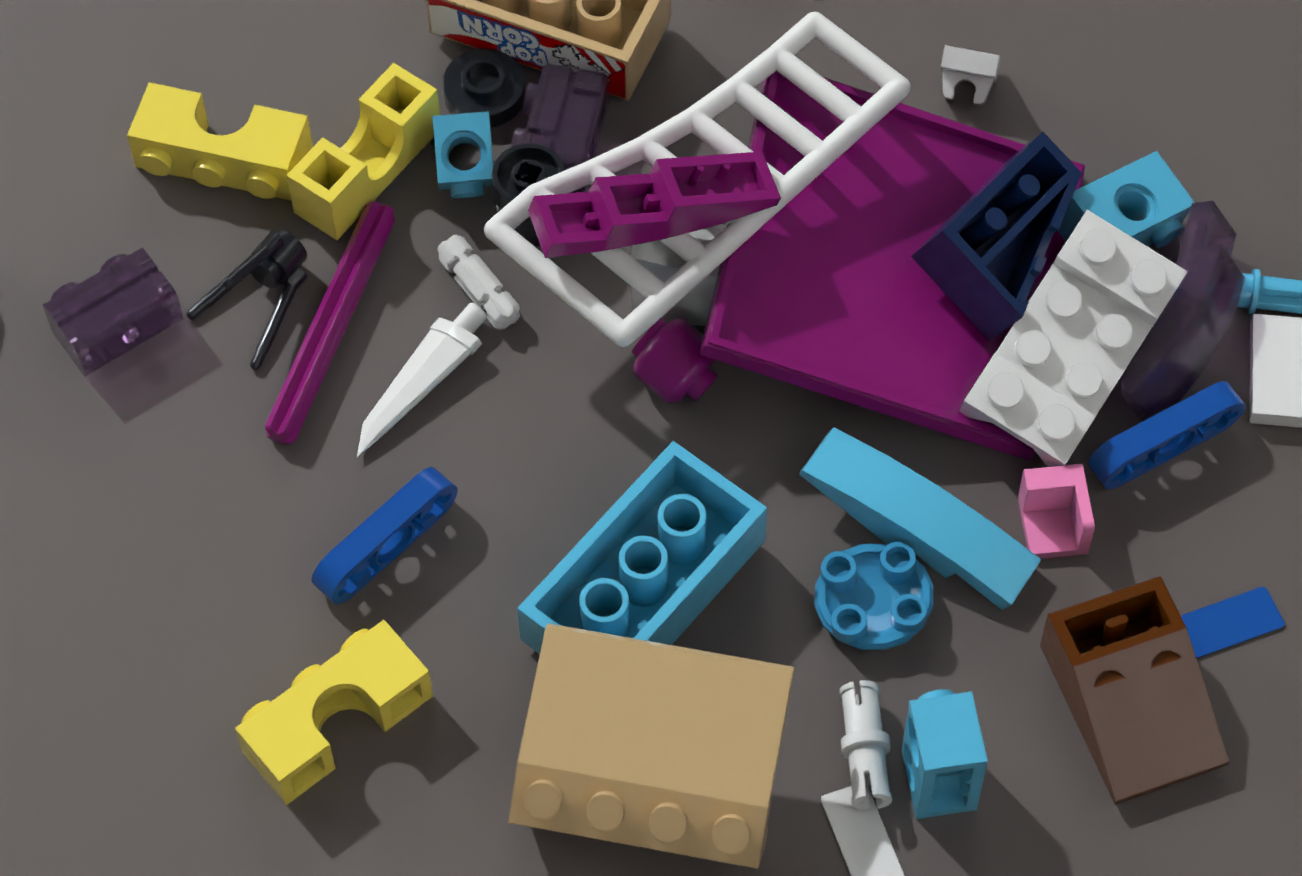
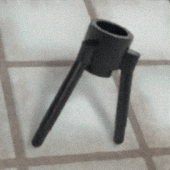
M279 228L272 229L246 260L187 311V317L191 320L196 319L250 273L259 283L268 288H274L277 284H283L284 288L250 362V367L253 370L260 369L295 292L307 279L306 273L300 269V266L308 257L306 249L291 233Z

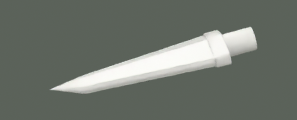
M469 303L453 322L439 317L430 327L426 337L364 420L357 458L386 434L470 354L473 355L482 345L480 339L473 333L487 319V315L478 305Z

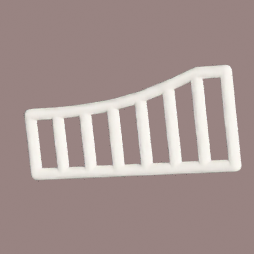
M810 12L758 57L686 110L625 144L529 185L487 221L484 233L490 241L617 346H630L910 93V82L821 13ZM816 38L881 89L860 106L795 55ZM775 71H778L843 121V123L822 141L755 89V87ZM735 102L805 156L785 175L767 163L781 197L777 206L723 223L727 227L706 246H703L689 233L660 240L687 262L666 282L660 280L622 248L592 252L593 256L646 298L624 319L552 260L545 258L540 250L514 230L530 216L528 209L534 196L573 192L589 184L592 185L596 177L616 176L614 173L641 160H644L653 167L656 159L677 158L666 147L690 133H693L718 154L753 152L713 120L714 117Z

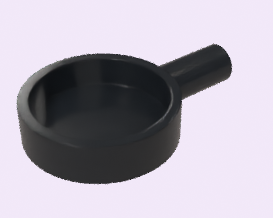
M475 49L465 52L448 65L443 76L444 101L450 114L489 112L490 128L509 122L523 107L526 96L524 73L518 62L504 52L495 49ZM433 138L431 140V144L435 148V142Z

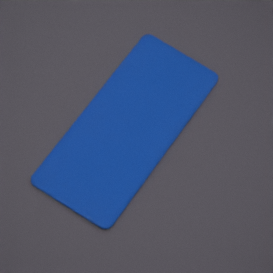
M1263 586L1181 615L1188 630L1196 658L1285 626V622L1267 588Z

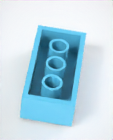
M672 441L517 608L520 640L540 654L545 627L549 623L672 645L766 541L767 507L675 441Z

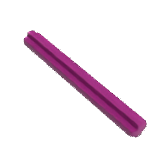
M371 201L366 204L265 423L266 435L272 441L285 445H290L296 441L394 225V209L388 204Z

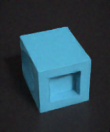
M489 112L432 116L439 189L450 190L452 198L483 196L484 187L493 186L491 173L494 165ZM462 143L475 146L481 153L478 164L470 170L463 171L454 168L448 159L451 150L455 146Z

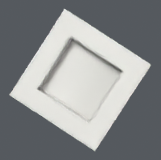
M945 45L941 63L943 96L945 99L953 101L956 86L960 82L969 81L976 88L974 105L982 106L986 102L993 83L997 80L1000 55Z

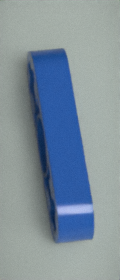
M1227 381L1217 382L1109 439L1091 455L1088 465L1106 489L1118 488L1225 431L1243 415L1246 405Z
M435 467L422 470L319 562L312 575V584L336 605L351 599L449 510L457 496V486Z

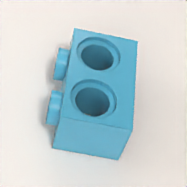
M940 689L927 692L917 700H910L901 752L915 818L920 819L977 810L988 760L972 692L954 694L951 690Z

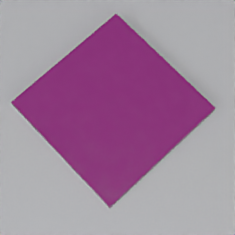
M775 71L763 81L761 93L822 141L843 123V121L778 71ZM825 78L860 106L874 95L873 93ZM902 103L897 104L720 264L699 355L1030 461L1036 454L1033 448L993 423L968 418L958 412L968 393L1013 325L989 341L911 257L996 171L1025 145ZM754 117L748 148L753 152L762 151L766 162L785 175L805 156ZM1070 160L1082 173L1075 189L1077 190L1082 187L1085 165ZM1058 231L1053 234L1044 255L1047 260L1041 274L1034 279L1026 299L1027 302H1029L1066 243Z

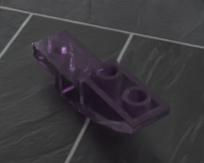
M1214 201L1192 203L1187 225L1181 232L1180 251L1176 262L1178 266L1188 272L1122 376L1121 394L1142 421L1179 403L1195 383L1223 338L1242 292L1246 278L1231 258L1237 234Z

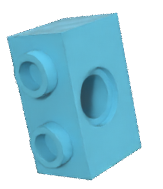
M1155 151L1075 190L1058 232L1066 242L1086 210H1089L1144 245L1148 246L1154 243L1157 248H1161L1182 234L1185 230L1182 222L1196 203L1160 154Z

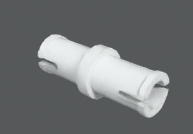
M860 680L862 704L860 705L859 696L855 694L854 682H849L840 688L846 735L841 738V752L849 760L852 806L859 810H872L869 786L871 785L873 798H876L877 808L881 809L892 803V795L889 791L885 756L890 752V737L882 730L878 696L880 692L879 685L872 681Z

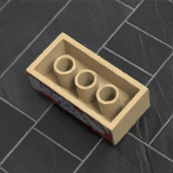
M426 0L430 33L476 49H495L504 52L520 64L627 101L630 100L671 21V0Z

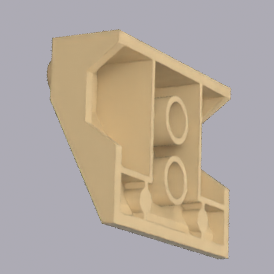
M548 623L545 627L517 761L508 823L758 869L766 845L768 817L783 741L794 667Z

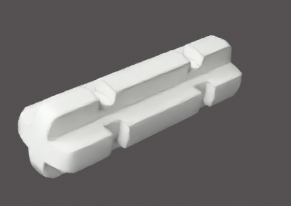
M453 235L448 240L443 241L437 248L440 262L450 273H456L454 279L466 294L482 310L487 311V319L493 327L504 330L510 324L516 323L520 318L519 304L509 292L501 290L504 286L478 255L471 254L473 248L464 237Z

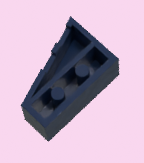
M1044 131L1014 154L911 256L989 341L1023 317L1029 303L1026 299L1035 277L1041 274L1047 260L1044 255L1050 240L1061 226L1082 175L1081 171Z

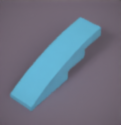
M835 427L828 432L799 473V475L884 543L903 542L914 549L915 554L944 578H948L956 573L1001 610L1013 604L1041 561L1039 557L993 522L940 486L890 456Z

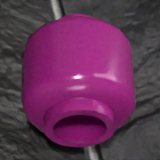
M660 318L642 336L631 351L637 358L633 367L636 377L668 404L680 402L687 395L696 402L718 377L711 369L716 360L699 355L703 335L683 318H676L668 323Z

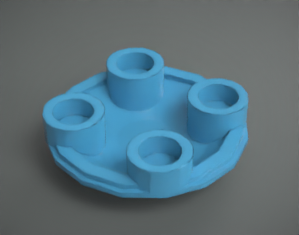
M903 542L861 544L843 551L832 552L823 559L821 574L815 584L814 606L823 627L838 641L861 650H886L908 642L924 628L933 610V584L925 567L916 559L914 549Z

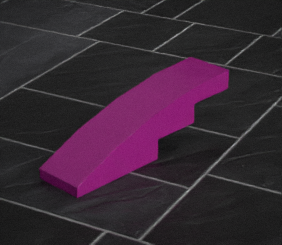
M761 151L656 159L649 174L596 177L589 192L534 196L528 212L544 257L552 258L607 251L663 240L705 229L777 206L781 197Z

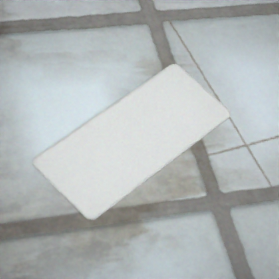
M851 786L821 797V802L851 876H904L871 793L872 810H859L852 806Z

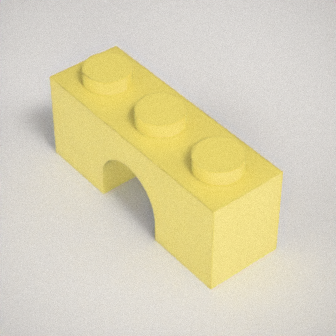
M395 63L358 99L360 107L359 121L349 140L339 148L322 137L286 175L294 213L335 240H338L361 216L366 204L375 201L434 137L432 116L440 115L437 89Z
M148 83L127 134L135 167L142 168L146 172L157 176L170 174L193 179L208 187L226 186L248 191L259 198L271 199L277 197L291 200L286 175L313 148L308 116L254 105L249 120L240 130L228 135H214L207 132L209 123L202 93Z
M382 620L370 630L361 629L352 634L344 642L340 652L321 666L314 664L307 667L297 675L288 690L273 701L265 700L256 704L245 714L241 724L235 727L242 752L287 805L336 769L330 744L320 733L322 725L331 715L347 709L360 710L370 715L386 732L433 697L429 670L385 620Z

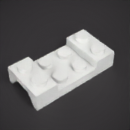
M1086 210L1049 271L1030 298L1023 317L1014 323L968 393L958 412L968 418L990 422L1033 448L1047 467L1066 465L1188 271L1091 211Z

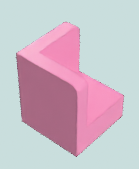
M1083 464L1023 469L1018 502L1027 549L1040 559L1088 554L1095 530V523Z

